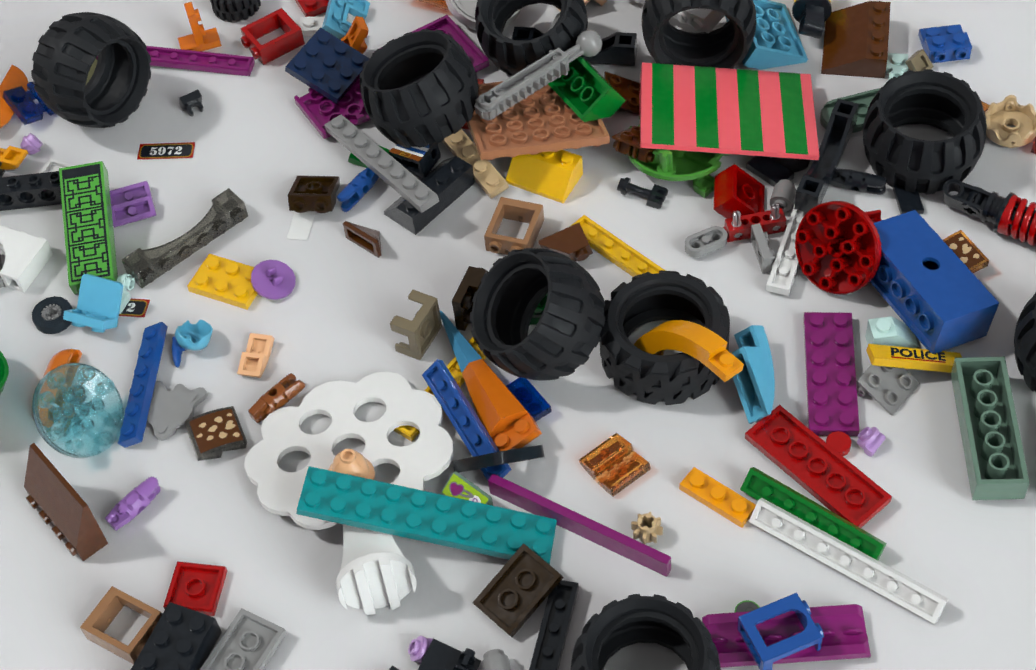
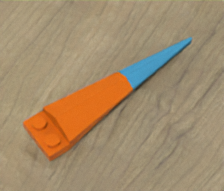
M440 311L441 320L480 421L499 451L523 448L542 434L535 420L449 318Z

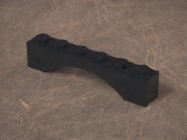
M514 26L512 39L529 41L543 36L545 33L533 27ZM616 32L602 39V48L597 55L592 57L581 55L589 63L635 66L637 33Z
M837 99L819 148V160H814L810 169L803 175L796 190L794 209L808 212L822 203L857 123L858 103Z

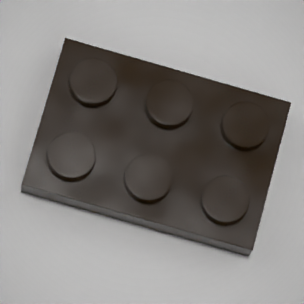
M523 543L472 603L509 636L513 637L564 577Z

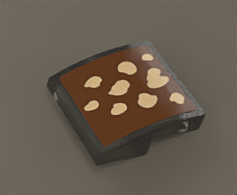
M234 406L212 410L185 421V427L198 461L221 458L223 451L246 448L247 440Z

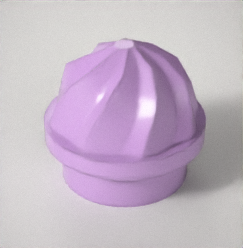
M30 133L28 136L23 137L20 145L21 149L27 150L28 154L32 155L41 150L40 147L43 143Z

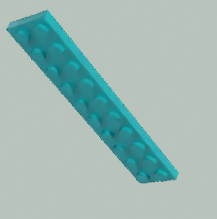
M308 466L296 511L297 515L508 560L524 543L548 564H550L557 523L556 519L310 466Z

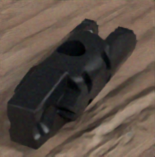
M836 169L830 184L848 190L883 195L886 191L887 179L866 172Z

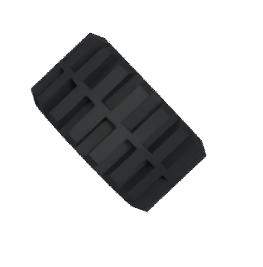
M210 0L215 16L228 22L246 20L249 16H253L254 12H257L259 6H261L260 0Z

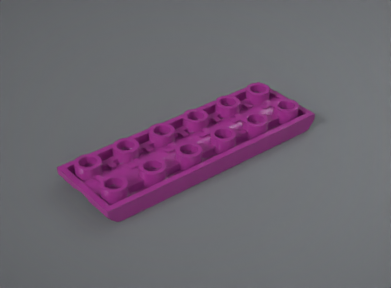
M850 604L809 607L814 623H819L824 633L821 650L817 651L813 645L775 661L773 664L870 658L871 654L862 606ZM751 611L708 614L702 617V622L710 632L712 641L717 648L720 668L757 665L737 629L738 617ZM794 611L783 613L755 625L767 647L805 630Z

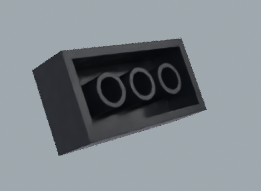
M169 602L131 670H200L222 633L216 619Z

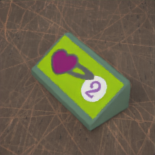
M456 471L451 475L440 493L445 496L493 506L490 495Z

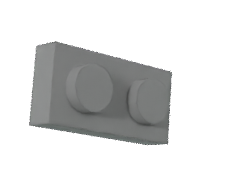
M760 223L751 225L750 240L762 274L769 273L772 270V262H775V254L773 249H769L768 234L763 232Z

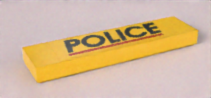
M868 344L866 349L871 364L874 366L952 373L954 359L962 358L958 352L942 351L932 354L927 349Z

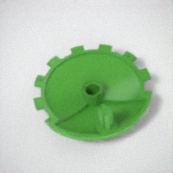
M656 149L653 150V154H655L653 162L645 163L632 156H628V158L637 169L654 178L668 181H687L715 172L721 166L719 161L721 157L731 154Z

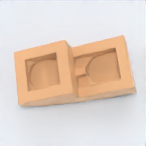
M250 333L246 352H242L238 375L261 378L274 343L273 336Z

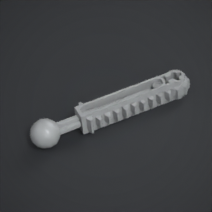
M586 30L577 36L576 45L565 52L560 48L554 51L549 50V54L509 77L486 93L481 94L475 100V113L481 119L492 120L555 79L560 78L562 75L567 76L568 71H570L569 63L581 55L592 57L601 51L603 43L600 35L595 31Z

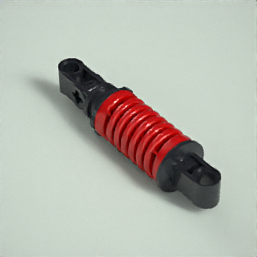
M950 179L944 183L943 202L947 206L963 211L970 216L981 218V221L984 223L994 224L993 231L995 233L1005 236L1011 235L1013 239L1019 238L1021 242L1025 243L1028 241L1029 245H1036V202H1031L1027 207L1028 200L1022 199L1012 192L1005 198L999 196L997 192L990 193L980 187L966 184L957 179ZM951 191L958 192L957 195H950L948 193Z

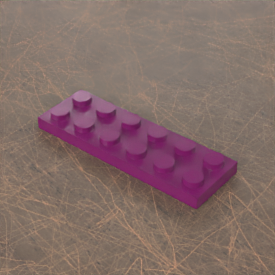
M804 312L808 428L817 436H828L835 431L844 432L848 436H858L860 430L852 313Z

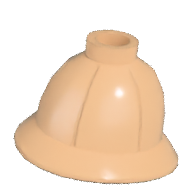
M344 449L339 452L328 469L329 471L366 479H375L372 463L364 458L361 453L353 449Z

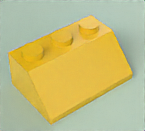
M565 150L539 152L534 155H517L512 157L506 181L512 186L564 203L583 175L582 156Z

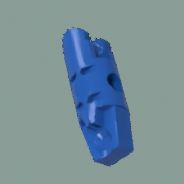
M367 167L359 173L337 195L338 201L342 202V211L347 212L351 210L379 179V176Z

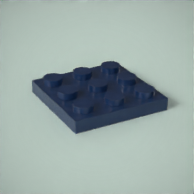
M320 27L286 65L285 72L337 104L359 79L364 63L370 58Z

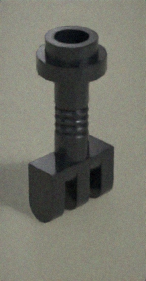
M628 177L620 179L617 190L621 191V194L626 195L627 191L648 198L647 206L661 209L666 198L665 196L668 194L667 188L654 184L652 190L630 183L631 179Z

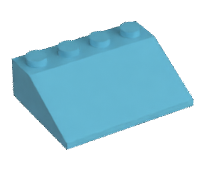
M753 0L756 9V30L751 47L742 61L743 65L748 68L762 70L806 63L808 60L786 5L770 0Z

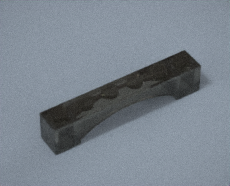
M228 188L212 199L213 205L208 213L191 230L164 245L145 250L138 248L123 258L121 261L126 273L132 275L135 278V282L141 288L152 283L165 272L171 270L174 266L248 217L244 201Z

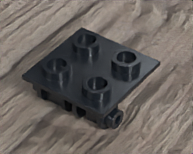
M433 638L418 670H477L481 660L475 658V651L466 648L465 651H460Z

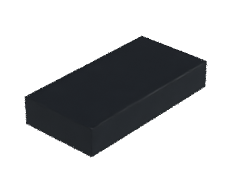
M755 156L746 163V169L772 186H775L782 179L790 181L794 179V172L770 157Z
M898 184L892 187L900 214L916 210L919 214L924 213L918 189H915V192L905 191L904 186Z

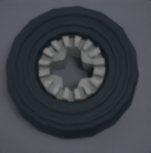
M48 297L34 307L32 321L36 328L44 334L60 333L72 323L63 320L64 311L73 308L68 300L62 297Z

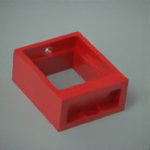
M282 8L240 28L243 46L246 49L249 48L254 59H259L263 65L305 44L302 29ZM278 28H281L285 33L263 45L257 41V39Z

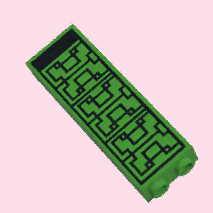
M103 161L59 168L68 283L75 295H79L81 277L84 274H91L117 281L118 278L109 178Z

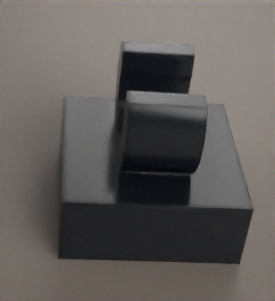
M199 90L179 98L182 110H187L191 117L194 116L192 107L196 106L200 112H203L202 95Z

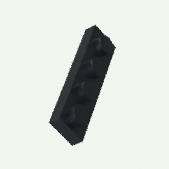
M561 580L549 594L529 670L559 669L579 590V583Z

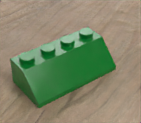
M582 56L569 63L570 71H568L567 76L562 75L548 84L583 122L611 117L626 101Z

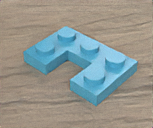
M329 0L322 29L338 39H342L352 23L346 21L348 13L365 19L370 2L366 0Z

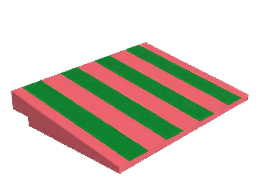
M642 62L639 94L640 148L819 160L811 74Z

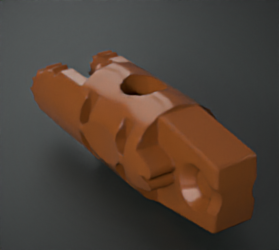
M288 374L263 394L248 410L251 418L257 423L261 422L270 413L283 407L301 392L305 384L301 380L297 381L294 374Z

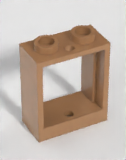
M501 197L484 235L486 251L508 255L513 250L533 248L544 222L543 205ZM503 218L529 223L524 239L498 235L497 231Z
M112 586L80 628L88 640L134 664L161 618L162 613ZM124 605L149 618L128 646L104 633Z

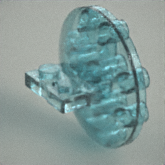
M81 363L61 365L48 372L40 380L33 395L32 414L37 430L49 446L63 455L73 458L96 456L110 448L120 435L124 420L121 396L114 382L92 366ZM118 429L117 434H116V436L114 437L113 434H114L115 431Z

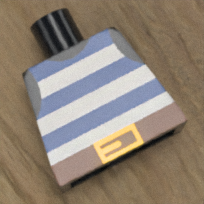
M436 142L420 148L418 146L404 148L397 144L388 151L390 156L409 172L423 178L428 175L441 157L438 143Z

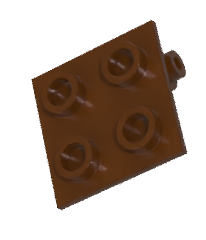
M605 71L604 79L626 100L620 108L640 115V83Z
M632 126V128L621 131L611 137L615 139L613 148L617 152L632 156L645 163L653 162L655 158L653 150L656 149L640 148L639 126Z

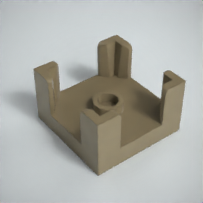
M412 290L408 295V299L422 304V307L417 311L412 321L397 315L394 316L390 322V327L392 331L407 336L409 344L403 342L396 343V352L421 360L442 328L437 298Z

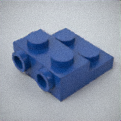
M961 24L919 29L918 36L931 63L970 59L972 45L967 32L963 33Z

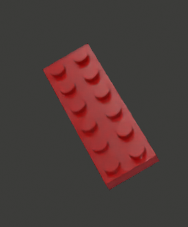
M781 405L777 406L770 415L761 419L745 433V439L831 512L859 528H862L891 502L892 496Z

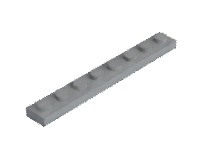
M342 114L324 124L326 131L418 211L423 213L439 202L436 193Z

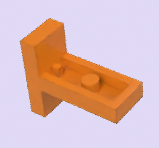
M192 2L185 3L184 6L193 34L178 38L180 48L182 50L202 52L222 46L217 29L204 30L203 24H198V21H202L199 10H194Z

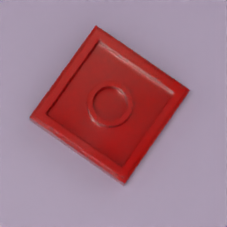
M177 561L164 602V609L171 602L208 616H215L227 575V568L225 566Z

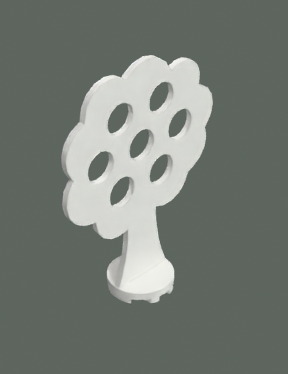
M388 371L375 372L363 377L356 384L342 380L326 382L313 388L306 394L299 407L287 406L270 413L264 419L261 426L263 440L253 446L246 455L244 469L249 481L257 486L258 498L262 507L267 511L281 516H290L297 525L305 529L321 530L330 528L337 523L297 515V506L308 466L328 470L335 457L333 449L340 441L347 438L360 439L365 443V448L361 454L372 463L373 467L383 463H390L400 469L398 478L390 484L424 491L425 481L439 476L449 467L454 457V445L448 432L440 427L443 413L441 405L434 395L424 390L411 389L407 379L397 373ZM368 402H379L386 407L384 415L373 422L358 420L355 417V412L362 404ZM314 414L327 415L332 419L329 428L319 434H306L300 429L302 422ZM400 426H413L420 432L418 439L408 446L399 447L388 441L390 432ZM292 451H304L311 456L308 465L297 472H286L279 468L281 458ZM343 524V558L341 570L336 579L338 597L342 606L346 609L347 605L357 609H364L365 615L376 614L375 609L389 605L391 610L400 607V600L407 596L412 589L415 592L417 587L415 572L411 562L402 554L391 534Z

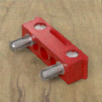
M775 203V205L772 204V208L769 211L742 216L740 211H737V213L734 211L732 218L725 219V227L723 228L727 231V242L751 239V225L759 223L763 232H767L768 235L785 232L787 220L782 208H780L779 204Z

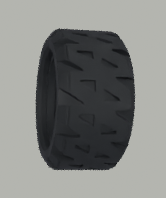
M661 270L657 274L646 272L634 276L630 283L626 284L623 282L611 292V301L605 300V324L602 327L599 342L602 367L609 379L614 378V386L627 396L631 394L636 395L637 400L653 405L658 402H665V405L684 403L688 397H691L693 400L708 392L712 384L715 385L720 378L708 367L686 353L654 355L640 350L628 339L633 331L646 323L657 320H685L706 327L728 342L726 349L729 350L730 317L728 309L724 305L722 297L713 287H707L703 280L690 274L683 276L677 271Z

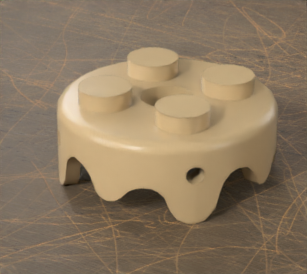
M1015 95L1006 96L1000 103H991L987 112H985L986 136L994 143L1014 148L1025 146L1036 138V112L1034 107L1030 103L1025 106L1018 104Z

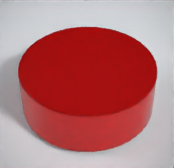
M835 431L828 435L826 443L839 454L845 456L850 452L851 438L846 433Z

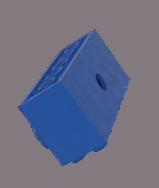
M916 210L875 222L874 225L881 240L882 254L879 268L870 282L925 348L934 354L987 336L999 302L929 226L925 219Z

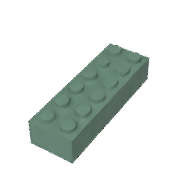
M1005 356L955 358L951 379L972 500L1024 499L1030 482Z

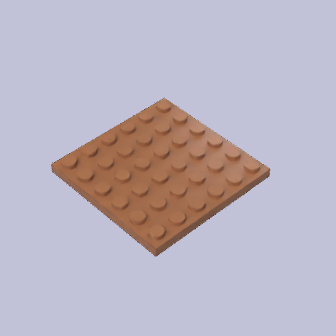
M503 81L478 84L479 96ZM548 84L492 120L481 119L474 111L472 119L467 122L481 160L515 157L524 154L534 155L539 152H557L563 149H579L587 146L597 147L603 144H610V135L602 119L583 122Z

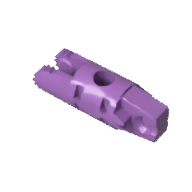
M148 477L146 481H143L120 500L105 517L106 522L114 530L117 531L133 520L160 493L161 490L157 478Z

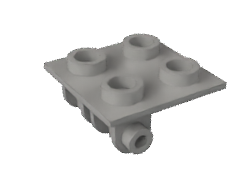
M872 364L856 381L858 383L857 393L862 397L871 395L890 415H894L920 384L904 368L874 366Z

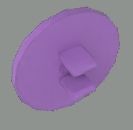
M279 260L262 261L254 267L251 273V284L254 290L260 296L267 299L278 300L285 298L292 293L295 287L296 277L293 270Z

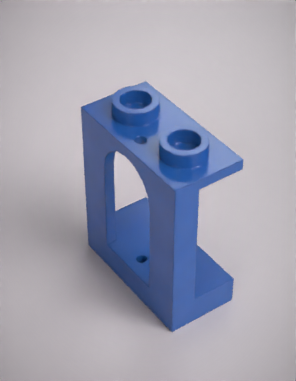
M797 592L738 617L737 629L760 670H772L773 662L813 645L817 651L821 650L822 639L824 638L821 626L817 622L814 623L810 616L811 611L805 600L801 601ZM794 611L805 630L767 647L755 625L783 613Z

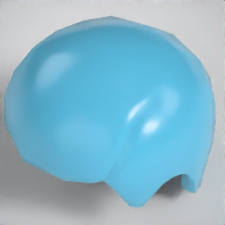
M187 320L182 326L177 327L175 338L182 348L199 351L208 345L213 328L204 320H199L196 324H191Z

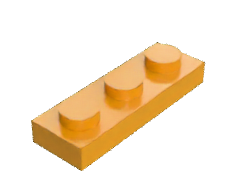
M695 467L679 484L681 491L741 528L750 519L756 504Z

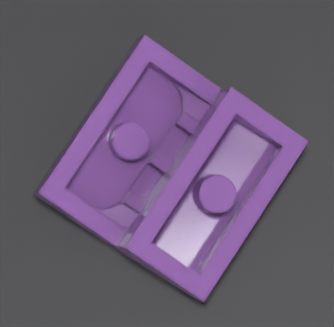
M147 181L110 191L114 228L156 216L154 202Z

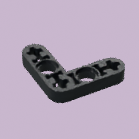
M543 445L455 460L452 461L454 472L460 473L545 456Z

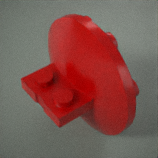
M844 201L822 203L807 212L797 229L795 249L799 265L803 274L818 288L833 294H848L863 288L875 276L882 254L880 236L870 217L857 206Z

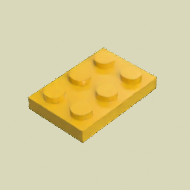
M208 254L187 285L189 292L248 310L258 294L251 284V273L254 267L213 254Z

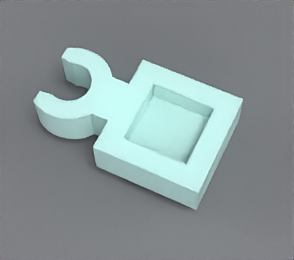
M888 53L886 74H889L888 80L894 76H901L904 72L908 71V66L905 63L908 60V54Z

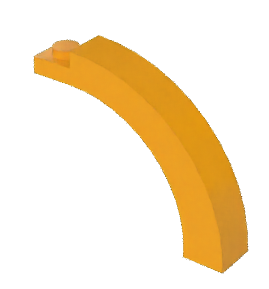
M666 321L642 335L634 343L640 350L654 355H663L665 350H676L686 353L708 367L724 382L740 373L744 366L738 358L726 349L727 341L708 328L690 321Z

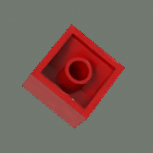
M733 164L715 176L713 209L718 214L727 219L733 217L734 211L736 213L740 211L741 216L764 211L765 186L751 175Z

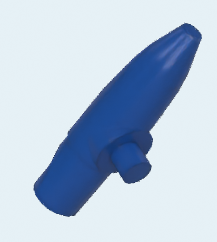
M174 336L172 337V357L175 366L178 368L181 363L182 351H186V349L178 344Z

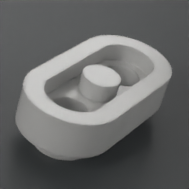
M712 226L692 234L685 240V252L691 257H701L721 249L727 244V231L720 226Z

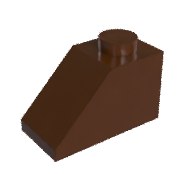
M576 223L538 241L542 249L561 253L574 261H583L593 254L580 223Z

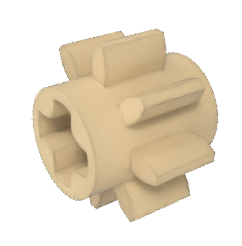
M651 512L642 515L638 514L637 522H631V529L634 530L633 539L639 538L643 544L657 543V535H663V527L660 526L661 518H655Z

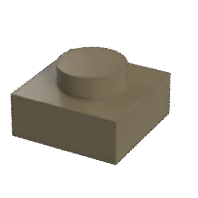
M924 49L918 50L905 61L909 70H913V72L934 67Z

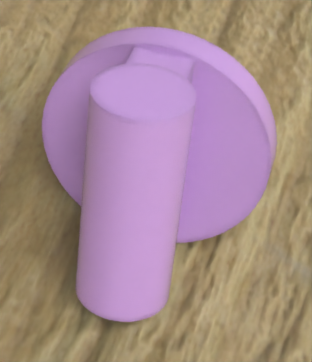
M866 427L858 434L857 444L864 449L866 455L872 457L886 437L876 427Z
M419 636L411 641L408 649L411 661L421 664L433 640L432 638Z

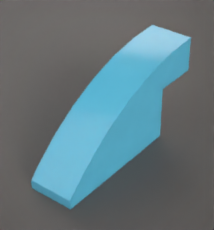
M751 325L735 334L739 349L732 352L744 364L743 370L735 375L733 380L749 424L770 415L774 402L775 379L772 355L764 327L760 325Z

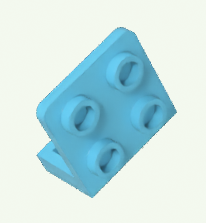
M91 274L82 275L77 308L65 310L63 320L72 322L71 325L91 327V330L94 332L103 333L107 329L116 328L123 284Z

